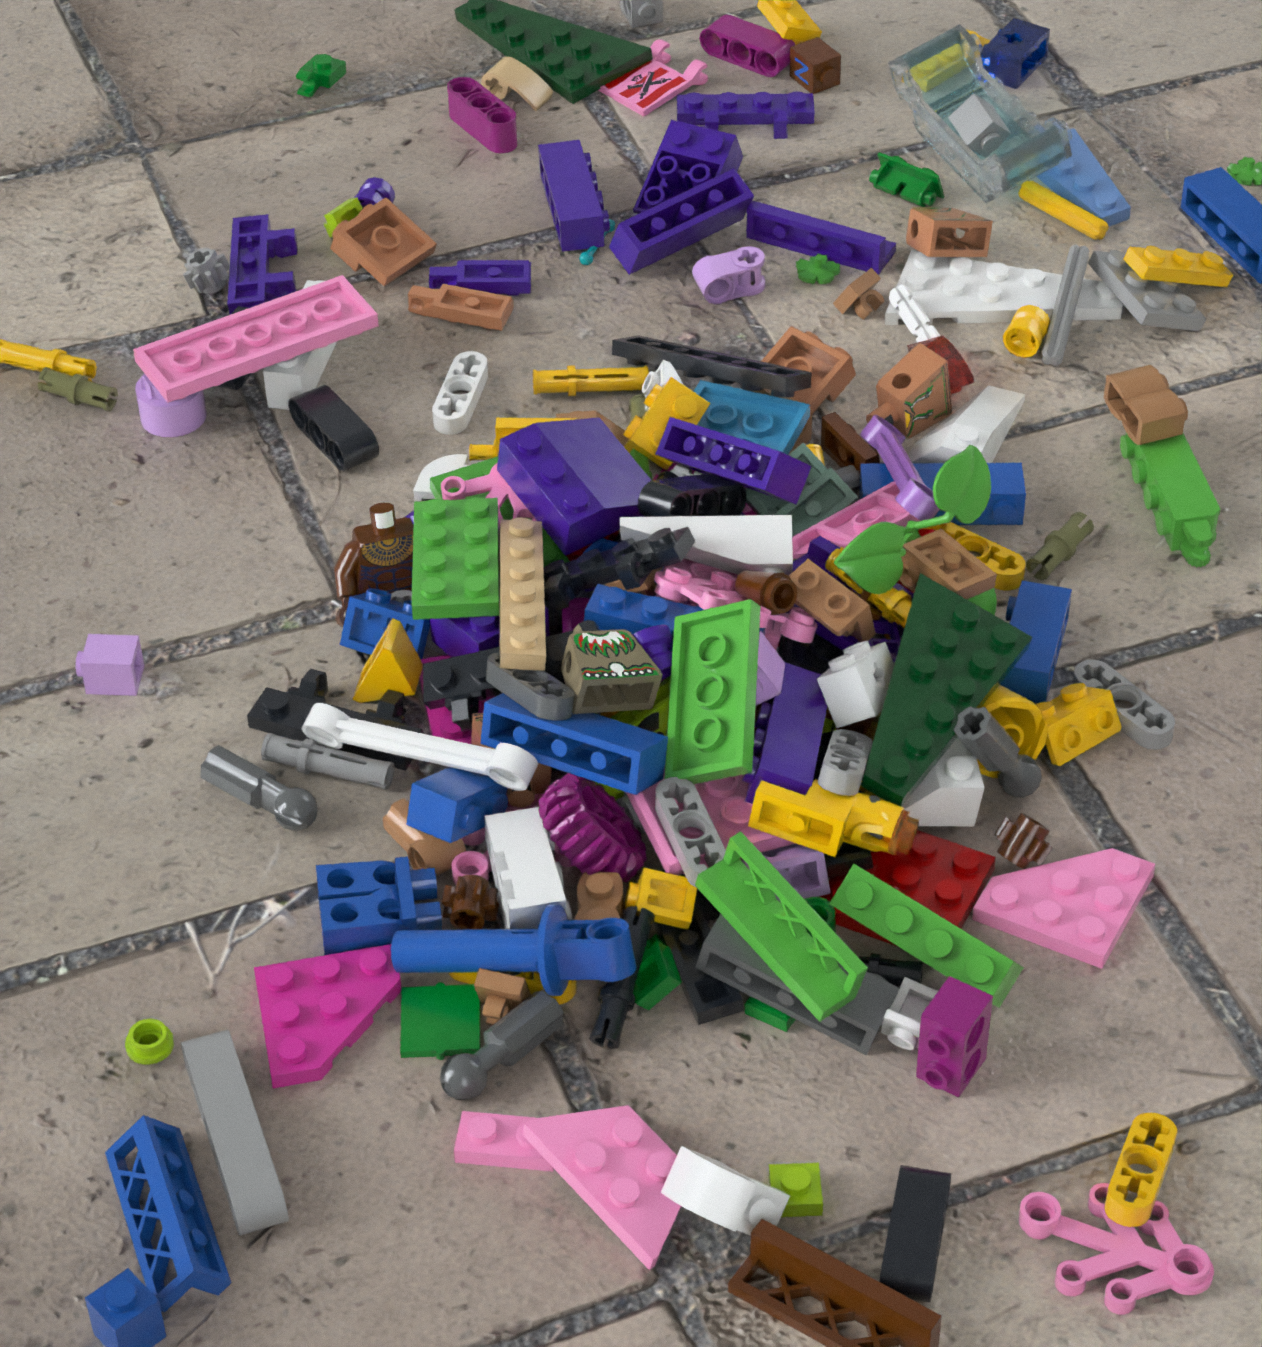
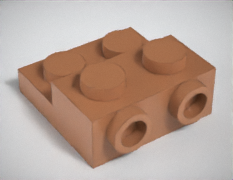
M385 197L375 205L368 204L358 216L349 222L344 220L338 224L332 233L333 241L330 249L355 272L363 267L383 286H386L433 254L437 243Z
M792 326L761 360L766 363L812 372L811 388L795 391V396L790 397L798 402L810 404L812 414L825 399L834 402L856 376L852 364L853 359L848 352L840 347L832 348L824 344L814 333L810 331L804 333Z

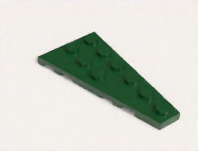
M469 0L467 3L454 9L458 22L505 56L515 58L529 67L552 90L572 104L601 89L603 85L653 59L652 50L649 47L502 1Z
M920 573L861 786L885 801L903 806L958 737L953 730L957 725L958 715L970 706L973 708H981L1028 650L1033 637Z

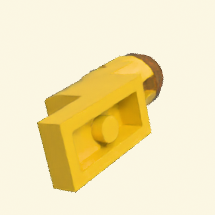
M817 779L813 781L806 796L761 781L755 793L748 827L836 857L843 841L870 851H883L895 856L897 852L908 855L918 829L919 820L910 817V811L904 810V807L882 799L880 800L879 797L874 795L870 796L858 792L856 795L847 796L827 791L818 784Z

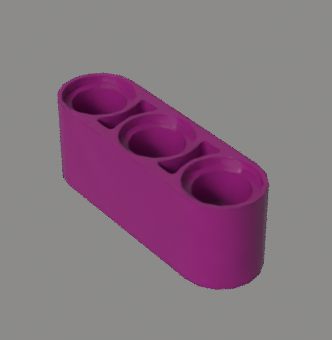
M727 14L706 27L699 37L702 48L709 55L766 77H774L790 65V47L795 46L793 40L783 39L778 32Z
M457 77L450 80L447 84L449 117L488 150L499 154L515 150L517 147L515 111L470 77Z

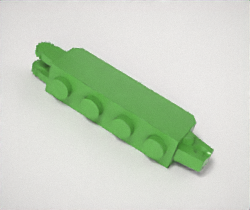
M1126 432L1120 438L1121 453L1123 458L1128 459L1132 466L1134 482L1141 485L1146 508L1148 510L1152 509L1158 534L1160 536L1164 535L1171 551L1181 550L1188 564L1196 568L1206 566V564H1209L1211 556L1210 551H1208L1209 546L1216 540V527L1218 516L1220 515V507L1184 433L1137 445Z

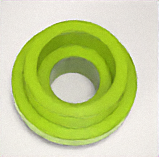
M149 1018L136 1022L130 1028L125 1040L127 1055L131 1060L139 1064L149 1065L161 1062L171 1054L174 1048L171 1030L157 1019Z

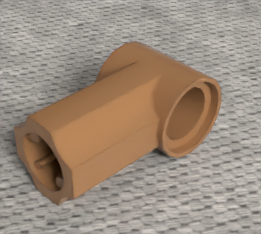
M403 798L393 803L388 813L383 817V826L392 838L407 852L412 868H435L436 877L452 869L453 859L458 854L466 851L463 840L459 839L449 843L406 825L409 801Z

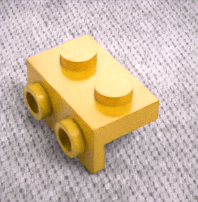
M796 0L758 1L757 7L783 39L793 40L795 45L816 37L820 38L822 31Z
M670 377L663 387L657 383L643 402L649 407L642 418L635 415L623 433L624 436L629 438L624 445V448L629 453L632 449H635L666 471L673 462L655 454L669 418L672 417L697 425L711 404L673 377Z
M1075 683L1061 689V695L1056 698L1036 704L1041 710L1044 720L1047 722L1048 733L1045 744L1053 765L1062 766L1121 730L1122 726L1111 690L1087 687L1084 683Z

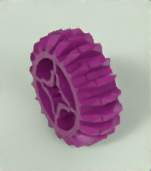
M567 773L564 777L554 781L538 800L540 807L538 809L539 815L543 819V827L551 835L550 840L557 844L560 853L564 854L570 860L571 865H575L582 875L584 872H587L588 875L598 872H616L620 875L622 882L627 883L637 874V871L640 870L644 865L643 863L647 860L646 846L641 840V833L633 825L634 820L628 817L625 813V808L621 807L615 801L614 796H610L602 785H596L592 780Z

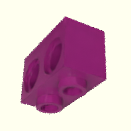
M951 976L947 978L921 1014L917 1078L925 1081L935 1089L944 1090L960 1097L987 1057L992 995Z

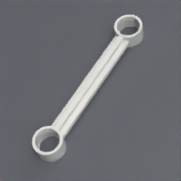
M315 703L302 726V731L308 738L330 749H340L343 743L457 768L488 775L498 784L516 791L527 789L538 766V761L532 754L512 744L500 743L496 749L481 747L353 719L341 710L324 703Z

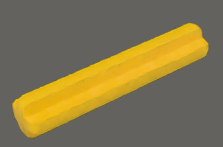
M1024 181L1021 184L1018 195L1024 201L1094 240H1102L1105 237L1109 228L1106 221L1034 181Z

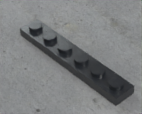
M640 335L612 340V355L627 358V363L631 365H648L651 363L655 364V370H657L661 362L666 360L672 364L676 371L683 370V376L702 378L710 376L713 383L733 384L737 382L741 383L742 389L749 391L769 389L771 390V395L775 397L795 396V391L811 388L812 372Z

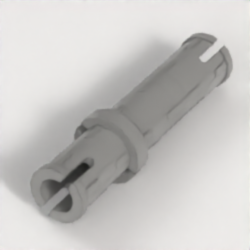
M268 733L264 738L261 748L262 760L296 767L300 773L309 774L311 771L323 773L345 780L372 785L384 790L389 789L394 776L395 767H393V762L376 760L341 750L326 748L318 745L317 741L307 738L304 741H299Z

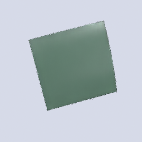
M804 442L789 454V456L812 466L797 505L750 489L746 490V503L757 515H792V537L848 507L858 499V496L831 467L827 469Z

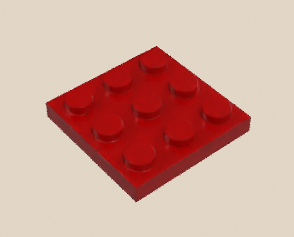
M899 826L900 841L893 843L889 853L871 851L873 869L865 871L962 929L995 870L996 857L908 826ZM847 874L830 878V894L819 897L831 901ZM835 908L836 925L896 946Z

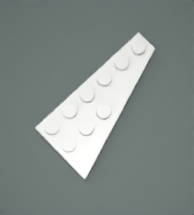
M911 250L896 288L901 284L909 288L913 294L911 299L917 300L930 319V324H933L934 318H952L957 324L1011 322L1016 311L1025 305H1033L1043 309L1051 321L1062 275L1043 272L1039 269L1007 266L1003 263L970 260L967 257H928L919 251ZM1084 278L1073 319L1075 321L1121 319L1125 306L1103 281ZM891 302L885 313V325H898V319H902L898 314L900 310L895 309Z

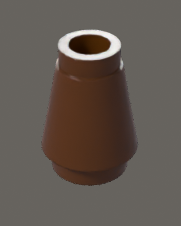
M745 570L737 576L735 581V589L739 595H742L747 600L752 599L758 605L769 609L771 615L788 612L794 606L797 599V587L785 573Z

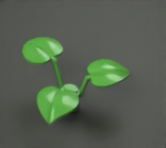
M969 445L964 451L947 460L938 471L933 484V497L937 507L946 512L944 515L917 522L910 520L906 527L886 521L876 523L854 538L836 558L834 564L866 592L882 594L891 590L899 581L903 572L901 557L906 554V550L902 546L905 543L920 538L919 529L949 523L954 516L959 522L970 524L984 512L990 498L991 477L986 460L979 449ZM994 588L967 599L995 615L997 599Z

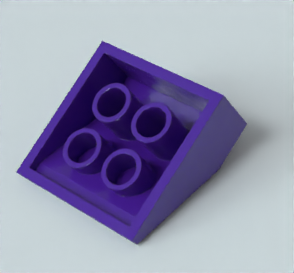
M600 417L533 423L500 439L497 471L535 519L542 522L543 529L565 556L620 530V517H645L639 512L638 498L642 488L652 480Z

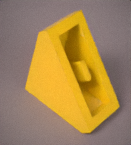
M394 618L390 621L361 671L352 700L359 703L377 701L383 697L388 689L404 693V696L415 695L423 663L400 621Z

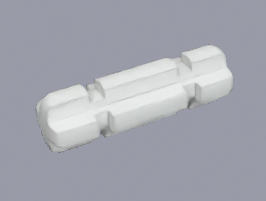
M904 284L893 288L890 291L889 300L895 309L900 310L898 314L912 335L918 336L916 339L918 344L921 343L929 349L938 346L940 334L934 326H929L931 323L930 319L917 300L911 299L913 294Z

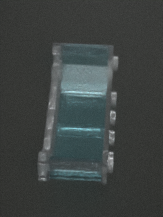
M959 24L888 62L894 88L900 100L905 99L913 111L914 120L912 122L917 132L987 204L1070 158L1072 153L1069 141L1072 139V134L1068 125L1063 120L1058 121L1055 117L1045 121L1044 129L1037 116L1032 111L1028 113L1023 108L1019 98L1015 94L1010 95L1005 90L1001 80L998 77L993 78L983 68L980 53L983 52V47L979 38L974 33L970 35ZM973 94L993 105L1011 132V135L1002 142L1000 147L991 152L986 158L965 144L948 118Z

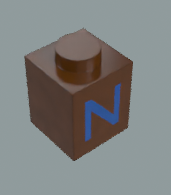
M819 37L790 47L789 76L813 94L840 85L841 55Z

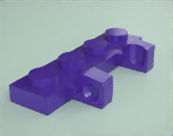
M795 91L789 94H770L768 92H758L755 94H735L732 92L700 94L693 92L686 95H677V121L692 125H705V128L719 131V125L773 124L774 139H788V124H814L813 93Z
M268 214L233 218L227 301L230 315L238 306L251 308L265 303L267 300L271 301L296 292V280L293 271L269 273V257L273 258L276 255L284 258L298 254L295 228L271 230Z

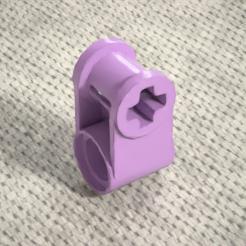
M747 246L718 255L706 256L694 265L692 270L693 278L704 298L712 304H721L740 297L754 296L761 293L766 286L765 278L761 272V267L765 262V255L761 249Z

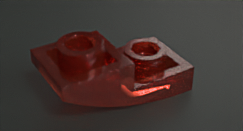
M943 335L907 345L908 353L921 343L948 361L951 394L960 392L963 389L962 386L975 383L974 376L967 363L954 345Z

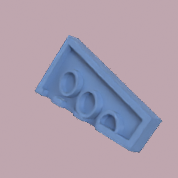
M1074 128L1017 149L1016 161L1056 194L1106 221L1109 227L1130 219V205Z

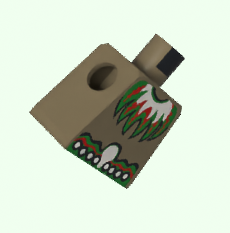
M586 620L579 623L568 637L561 670L565 685L574 691L573 714L653 709L662 673L631 632L624 629L600 630L595 621Z

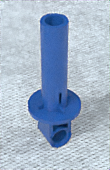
M550 904L545 908L538 929L398 930L395 932L391 944L392 964L397 973L478 972L479 968L494 972H539L542 986L550 996L562 995L566 990L569 980L614 982L631 976L636 970L627 921L621 918L568 920L564 908L559 904Z

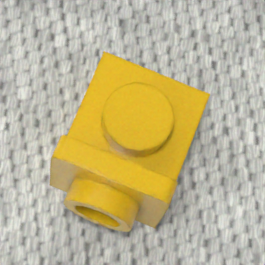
M644 868L638 882H630L628 885L624 909L626 910L630 906H637L636 916L639 917L641 908H645L654 913V922L688 930L692 921L697 888L692 886L686 877Z

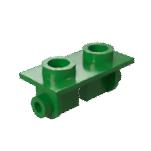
M881 152L877 154L881 167L879 170L874 169L869 177V181L873 183L874 188L895 196L900 188L904 186L900 193L901 198L921 207L932 206L936 197L941 199L945 197L939 175L929 168L921 169L908 164L899 156L891 157Z

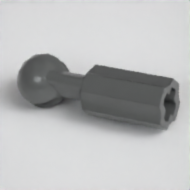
M970 706L958 715L957 725L953 729L959 740L989 772L998 771V781L1003 786L1004 792L1012 797L1019 798L1033 794L1040 786L1042 779L1041 769L1036 765L1033 758L1018 754L1020 750L1018 745L985 707L973 708Z
M220 745L211 749L205 761L201 764L200 778L256 809L263 808L274 814L276 821L284 829L295 832L307 829L316 820L318 813L317 802L308 790L298 787L288 788L276 781V776Z
M544 990L535 991L484 1032L485 1045L476 1053H462L449 1057L441 1067L440 1082L445 1093L456 1100L473 1099L479 1096L487 1086L488 1071L498 1063L504 1066L514 1065L564 1025V1012L556 999L551 998Z

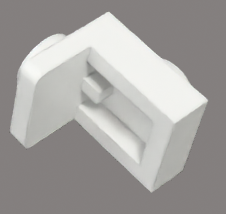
M904 977L891 1008L885 1012L881 1033L887 1035L891 1043L902 1049H918L921 1014L938 991Z

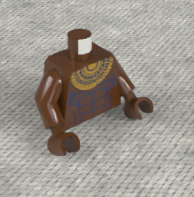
M378 503L369 508L371 524L357 526L353 529L352 541L345 544L336 562L334 573L337 600L342 601V607L337 611L335 619L340 627L344 626L345 620L343 616L347 610L350 596L366 593L367 589L371 588L384 590L389 593L399 590L412 591L414 525L410 518L396 519L394 505L391 503Z

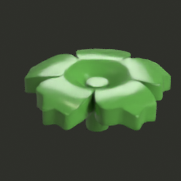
M1243 157L1237 164L1230 163L1227 167L1228 173L1239 184L1251 186L1253 183L1255 185H1262V162L1255 164V160L1252 157Z
M817 254L815 257H810L809 261L801 258L799 261H796L798 278L806 283L815 284L816 281L821 285L831 283L834 280V276L840 273V264L834 261L827 262L826 255Z

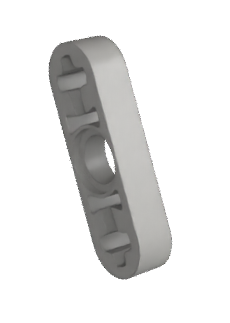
M1085 660L1075 667L1073 684L1084 683L1087 687L1111 690L1114 701L1126 700L1134 705L1131 708H1119L1116 706L1122 726L1121 731L1144 748L1157 750L1167 747L1172 742L1175 718L1167 709L1102 661Z
M838 729L833 731L821 767L818 784L832 793L847 796L856 795L859 792L872 740L861 733L851 730Z
M671 777L664 779L656 787L655 811L688 882L696 887L695 882L698 874L708 869L705 864H700V855L705 853L704 859L708 867H711L723 859L726 849L695 785L687 779ZM674 798L679 803H683V811L678 813L679 807ZM694 827L700 829L704 834L701 837L690 839L682 836L679 832L684 828Z

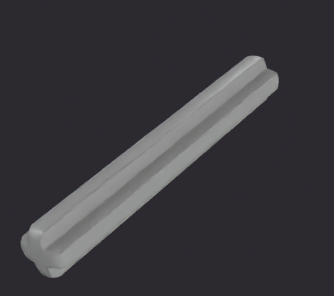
M1075 244L1069 248L1042 351V362L1046 365L1058 366L1062 363L1089 259V249L1086 246L1080 247Z

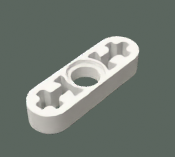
M467 351L458 354L454 358L432 408L434 428L439 433L454 435L461 433L467 428L488 379L487 358L483 354ZM455 391H469V393L461 395L452 394Z

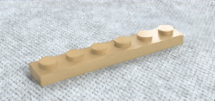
M523 517L511 520L500 519V668L545 671L546 635L542 522L532 521Z

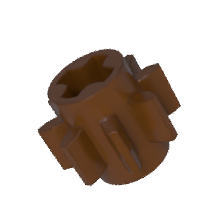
M1020 813L1015 822L1005 817L994 833L997 837L996 839L1002 842L997 853L1022 869H1026L1032 861L1042 865L1053 849L1050 843L1045 841L1050 830L1024 813Z
M473 874L459 876L456 887L451 885H445L441 902L444 905L443 918H450L451 924L458 930L483 929L485 920L495 922L497 919L499 903L497 902L498 889L491 888L490 883L481 876Z

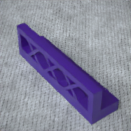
M752 201L747 207L746 238L812 257H815L817 254L826 255L827 261H834L837 264L865 272L872 268L878 275L896 252V243L887 241L886 237L757 201Z

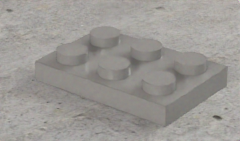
M1111 250L1110 252L1093 251L1088 264L1141 325L1201 331L1207 318L1198 310L1196 302L1181 291L1177 286L1178 283L1142 280L1123 259L1125 253L1118 250Z

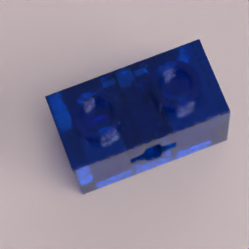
M1013 18L1004 28L998 31L997 35L988 44L982 47L979 54V63L982 64L981 78L1017 89L1047 59L1050 29Z

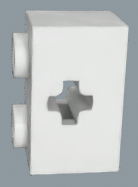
M863 641L844 649L845 655L829 661L830 668L817 678L836 728L875 717L881 712L894 667L886 642L870 647L868 641Z

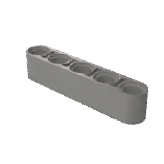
M229 1030L181 1042L188 1076L239 1236L288 1222L289 1216L281 1185Z

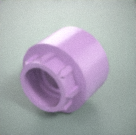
M145 373L136 383L135 391L140 421L143 428L149 433L160 437H178L195 431L204 423L207 412L203 390L188 395L183 399L167 403Z

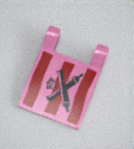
M658 39L650 46L652 60L603 85L598 91L638 114L646 116L692 85L700 86L708 81V75L701 71L707 68V64L696 59L690 63L683 74L665 65L671 60L670 54L664 52L666 48L670 47V44L662 39Z

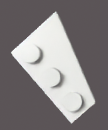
M539 807L485 816V841L495 887L498 889L497 897L504 929H538L543 911L550 904L561 905L567 914L568 920H572L569 901H566L563 891L564 881L559 861L555 862L552 850H555V843L550 840L551 835L549 831L543 827V819L538 811Z

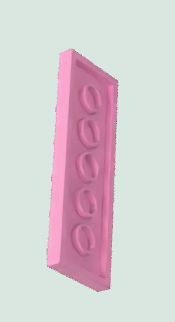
M341 275L135 348L133 351L135 362L167 403L378 327V314L348 280Z

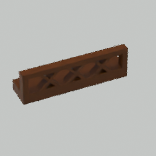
M761 1219L751 1232L750 1255L728 1282L729 1293L826 1347L939 1346L942 1315L764 1219ZM760 1268L777 1277L780 1287L761 1291L747 1282L757 1269ZM811 1296L822 1303L824 1312L804 1315L794 1309L791 1299ZM855 1320L866 1326L869 1337L849 1340L838 1333L836 1324Z

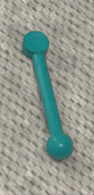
M609 219L610 231L608 232H612L615 230V221ZM591 246L587 251L581 253L579 257L581 264H592L593 254L598 247Z

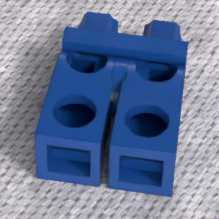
M408 856L394 858L395 863L380 860L316 865L324 955L392 944L393 936L398 930H442L439 901L414 903L417 900L437 899L435 868L410 870Z

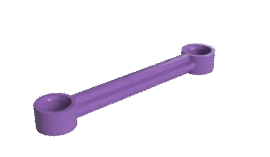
M874 415L860 435L879 452L900 490L895 500L920 521L933 518L940 509L935 504L933 491L924 484L902 446L906 437L891 423L878 415Z

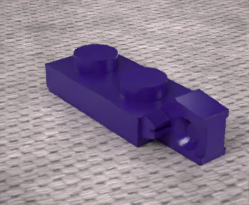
M458 260L457 265L453 267H430L429 288L440 289L442 284L494 294H507L511 296L531 294V262L529 260Z

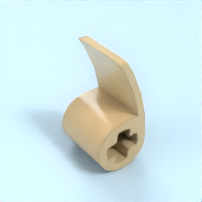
M512 57L502 58L481 79V85L500 100L514 90L534 111L539 110L553 95V90L538 74Z

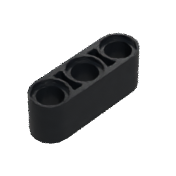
M322 385L289 399V411L297 427L340 471H346L378 457L379 445L373 431L329 386Z
M711 474L659 479L648 482L642 488L638 498V509L645 517L739 516L745 507L747 494L742 485Z
M901 1165L879 1282L912 1300L931 1303L952 1174Z

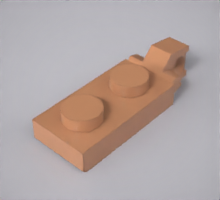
M442 284L440 289L413 285L408 293L409 312L449 322L479 326L485 329L502 331L514 309L513 299L510 296Z

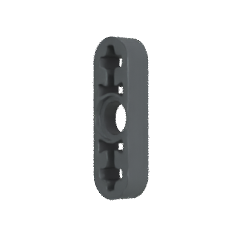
M493 653L488 656L486 681L539 718L566 720L572 716L574 691L545 671L500 668V653Z

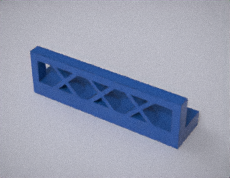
M143 1115L105 1152L145 1285L159 1300L161 1312L165 1313L191 1287L218 1296L231 1284V1280L180 1128ZM137 1146L138 1152L131 1172L128 1170L125 1157ZM146 1181L149 1184L150 1191L145 1208L141 1210L139 1199L144 1182ZM160 1220L163 1229L157 1249L155 1250L153 1249L151 1239L156 1222ZM169 1260H173L178 1276L165 1287L164 1277Z

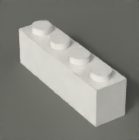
M307 280L303 289L324 281ZM337 342L295 356L290 360L265 367L263 374L268 408L289 410L288 401L290 398L316 388Z

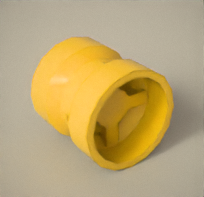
M1025 305L1020 307L1003 335L1005 348L1015 356L1023 358L1036 354L1042 339H1044L1048 332L1050 324L1048 314L1037 306Z

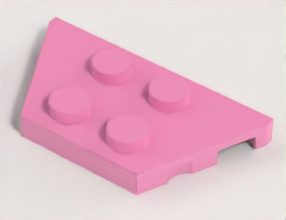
M895 481L793 536V559H798L807 554L810 541L819 536L845 549L854 538L876 523L886 521L906 527L908 521L917 522L920 520L907 512L895 500L900 490Z
M629 1105L535 1118L526 1121L523 1126L522 1135L649 1270L655 1267L681 1208V1205L661 1193L677 1155Z

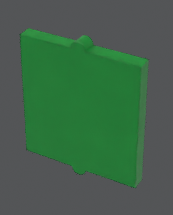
M438 982L436 986L401 987V1058L436 1057L438 1060H443L445 1056L462 1053L474 1054L480 1049V999L474 984L445 985L443 982Z

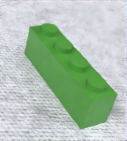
M856 864L852 865L829 903L946 977L951 976L992 995V1005L998 1008L1002 1005L1024 968Z

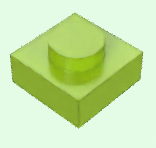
M819 1162L769 1164V1186L779 1189L790 1196L781 1217L823 1216Z

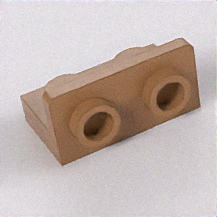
M942 529L912 540L902 546L906 550V554L901 557L903 572L899 581L912 592L915 591L920 573L965 599L979 595L995 586L997 574Z
M807 559L789 575L797 587L795 604L835 635H843L845 637L851 635L859 642L869 641L876 634L870 605L810 559Z

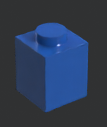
M129 1268L85 1297L93 1333L105 1347H153L167 1337L159 1300Z

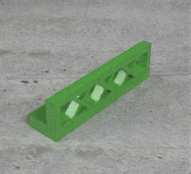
M741 831L729 839L723 859L698 874L695 886L815 1018L821 1022L856 998L868 967ZM740 857H742V859L748 864L749 869H748V867L740 860ZM775 894L779 897L780 902L776 899ZM838 962H839V963L843 966V968L848 972V976H847V974L839 967Z

